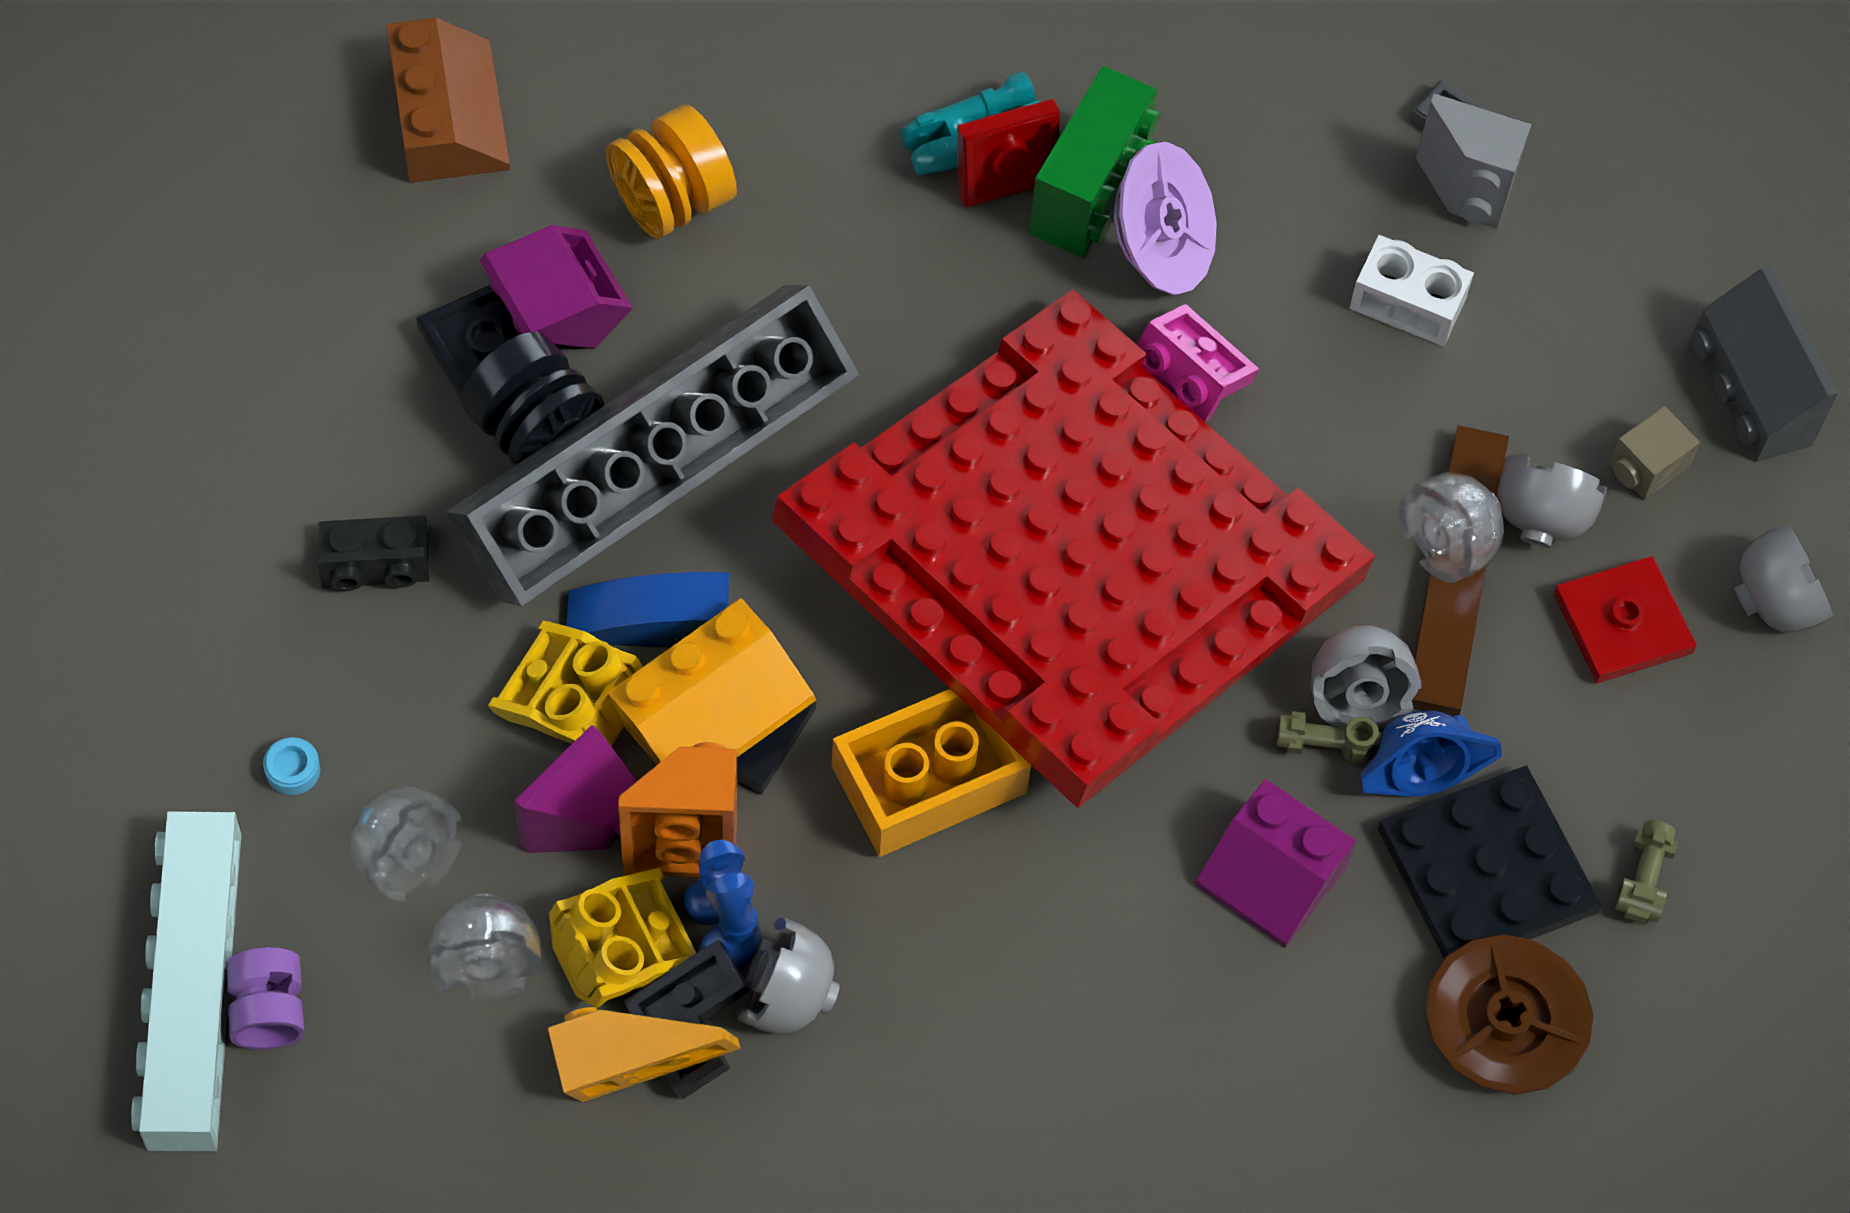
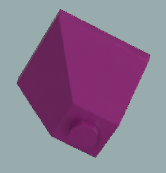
M593 725L514 800L519 844L527 853L607 849L618 837L621 838L619 796L637 781L601 732Z

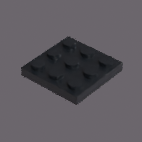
M1527 765L1383 819L1378 826V831L1444 960L1448 955L1475 939L1504 934L1531 940L1595 915L1602 905Z

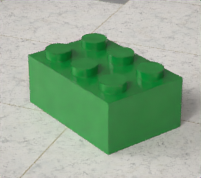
M1102 65L1035 178L1029 228L1030 235L1081 258L1085 257L1093 241L1101 244L1110 228L1112 216L1109 214L1115 205V196L1130 160L1145 145L1156 143V141L1150 138L1158 125L1161 115L1160 112L1155 110L1158 89Z

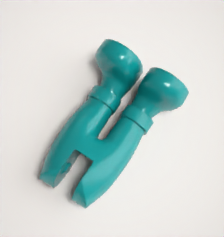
M1020 71L1008 76L1003 86L996 91L989 88L957 103L932 112L920 114L900 129L898 134L905 149L914 151L910 161L917 175L948 171L958 168L957 125L1039 103L1040 100L1035 99L1034 88L1027 74L1024 71Z

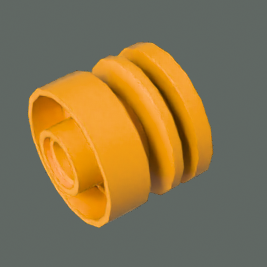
M682 104L656 118L651 124V135L646 130L637 128L628 135L627 139L619 138L609 143L606 148L608 168L621 199L636 222L652 238L660 240L671 234L674 226L679 228L686 226L692 220L691 208L699 214L706 215L733 200L737 195L735 175L724 147L704 117L690 105Z

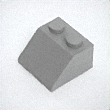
M1433 94L1416 160L1449 213L1461 216L1474 224H1486L1498 228L1532 124Z

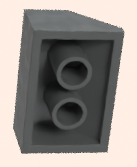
M1769 265L1760 268L1702 310L1695 330L1692 333V345L1695 354L1701 361L1705 360L1713 376L1715 393L1722 403H1727L1735 419L1737 436L1744 446H1749L1756 462L1812 446L1838 394L1772 266Z

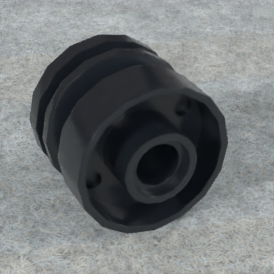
M537 331L522 333L506 341L491 352L473 371L464 386L461 397L464 411L484 433L495 437L498 448L504 454L509 455L514 466L604 406L602 395L594 386L587 384L586 378L581 372L570 369L567 357L546 335Z

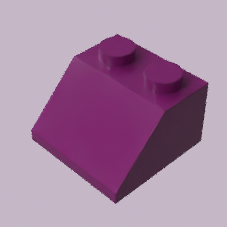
M1265 778L1233 818L1198 876L1195 885L1286 948L1347 869L1356 840Z

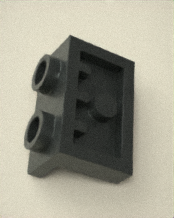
M426 515L319 521L317 567L322 588L332 587L340 591H352L364 585L387 584L391 587L404 588L412 586L416 582H429L428 525Z

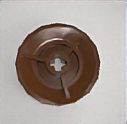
M1503 934L1472 940L1445 958L1429 984L1425 1015L1434 1046L1455 1072L1483 1089L1518 1095L1548 1089L1574 1071L1590 1045L1594 1013L1585 983L1564 957L1535 940ZM1500 1009H1503L1507 1016L1516 1014L1519 1017L1514 1027L1507 1020L1498 1022L1496 1017Z

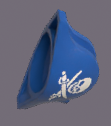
M1437 711L1407 713L1391 721L1382 732L1379 751L1360 775L1363 792L1413 797L1442 792L1501 758V743L1495 737L1471 730L1466 718L1462 715L1452 717Z

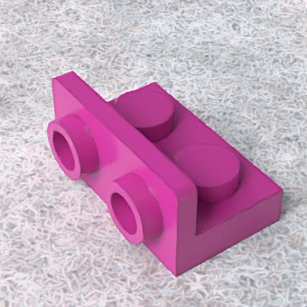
M1186 304L1150 321L1137 344L1147 354L1142 367L1204 422L1211 419L1221 399L1250 385L1259 371V368Z

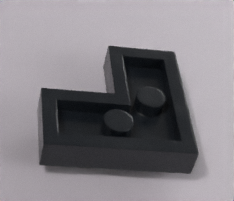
M716 940L625 999L624 1003L630 1014L706 1025L705 1020L750 992L751 989L725 944ZM721 1055L665 1074L675 1094L684 1099L731 1068L725 1057Z

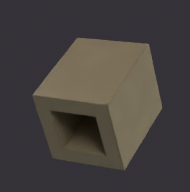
M1664 406L1619 438L1609 465L1613 468L1615 476L1621 484L1633 489L1643 500H1646L1690 468L1701 442Z

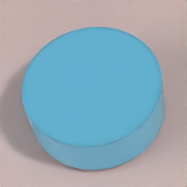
M296 737L281 739L271 745L264 756L263 767L269 785L281 794H302L311 789L320 776V762L317 751L304 739Z

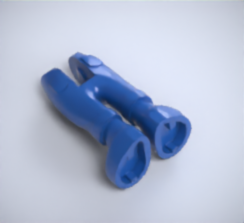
M715 840L708 843L701 851L699 859L701 878L691 883L686 890L684 909L689 919L695 923L718 925L703 937L699 945V951L714 941L719 940L725 944L741 971L750 964L761 938L759 919L756 909L751 903L754 894L753 879L750 880L749 875L742 873L741 869L745 861L743 851L729 841Z

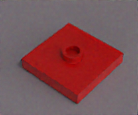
M1054 99L957 125L958 196L964 208L1034 188L1037 174L1059 139L1060 110Z
M1653 556L1556 585L1553 595L1596 684L1694 653L1697 644Z

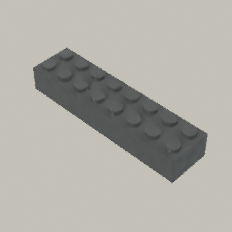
M784 285L446 511L500 602L523 606L860 374L810 285Z

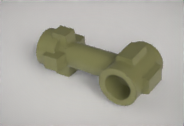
M1292 711L1291 716L1280 714L1277 747L1287 748V753L1301 754L1303 745L1341 749L1343 757L1348 762L1359 765L1368 762L1373 754H1377L1382 733L1378 731V727L1373 720L1363 716L1353 718L1348 722L1346 728L1306 723L1304 712Z
M1657 820L1646 821L1643 824L1642 830L1638 829L1633 847L1641 849L1642 854L1635 880L1623 879L1614 907L1615 910L1625 912L1624 918L1646 924L1647 920L1658 923L1661 917L1667 891L1656 888L1663 858L1673 859L1678 845V841L1674 840L1675 828L1665 822Z

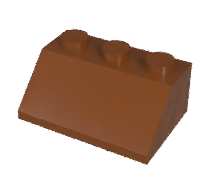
M437 17L386 24L409 183L510 170L490 40Z

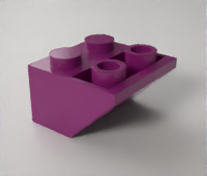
M549 225L487 252L479 260L490 278L489 283L492 290L503 300L513 317V325L519 334L537 331L546 335L554 344L595 349L633 309L588 232L583 229Z

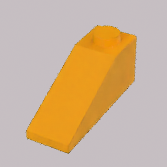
M595 1007L574 1010L564 1016L565 1022L548 1027L563 1092L581 1102L741 1049L738 1038L721 1027L598 1010Z

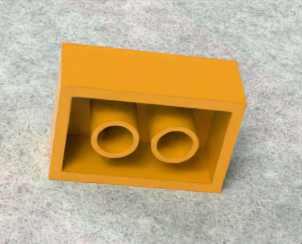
M951 689L833 738L832 768L879 857L1027 794L1031 764Z

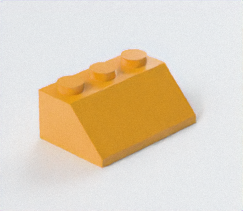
M742 598L607 692L626 730L656 765L678 747H693L695 744L702 742H714L723 745L725 748L737 749L738 757L816 701L813 692L771 630Z

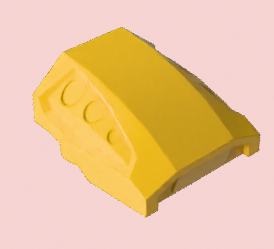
M543 620L538 628L540 634L498 698L493 697L488 704L489 708L494 714L507 721L534 728L571 744L593 725L612 746L624 725L607 692L640 670L643 665L637 656L614 648L586 631Z
M660 868L613 878L581 894L556 901L549 912L553 950L575 996L592 1007H600L609 999L644 988L696 954L661 883L664 876Z

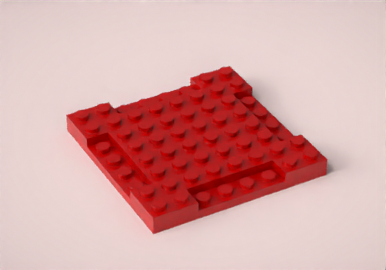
M1072 289L1003 337L997 353L860 448L853 442L779 494L771 521L1076 808H1079L1364 581L1375 555L1299 488L1289 495L1283 492L1142 366L1147 354Z

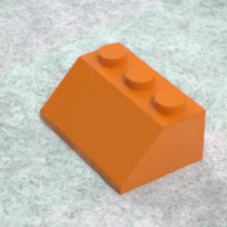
M702 742L695 744L693 747L680 746L619 796L623 875L660 868L664 877L701 878L699 859L701 851L708 843L715 840H726L736 845L737 749L725 748L723 745L714 742Z

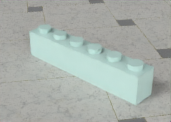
M167 812L166 832H157L155 861L156 865H163L161 883L152 884L150 908L152 917H158L157 936L149 935L146 942V966L148 970H154L152 988L143 989L141 998L142 1022L149 1023L147 1042L138 1043L136 1055L138 1077H144L143 1096H134L131 1113L133 1131L140 1132L147 1151H217L229 1003L226 962L232 956L241 848V831L235 812Z

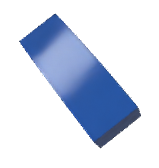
M729 572L653 574L611 580L569 591L566 626L586 631L609 645L671 648L674 645V638H685L729 607Z

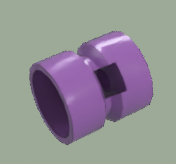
M265 947L249 949L231 956L226 962L227 992L229 998L234 1000L228 1007L231 1043L247 1049L267 1050L289 1046L300 1041L305 1035L303 1003L302 1000L296 997L302 990L299 955L282 948Z

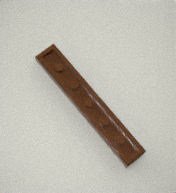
M1460 425L1457 426L1414 656L1422 684L1421 689H1418L1417 694L1412 700L1413 709L1442 712L1452 717L1460 715L1498 502L1499 478L1508 445V435Z

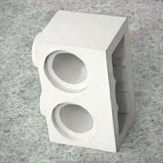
M1378 235L1356 281L1349 309L1444 347L1466 301L1474 272L1462 268L1454 261L1439 259L1416 250L1404 241L1391 240ZM1382 275H1389V276H1392V277H1394V278H1396V279H1395V280H1393V279H1388V278H1385V277L1382 276ZM1430 294L1440 295V296H1442L1444 299L1435 298V297L1431 296Z

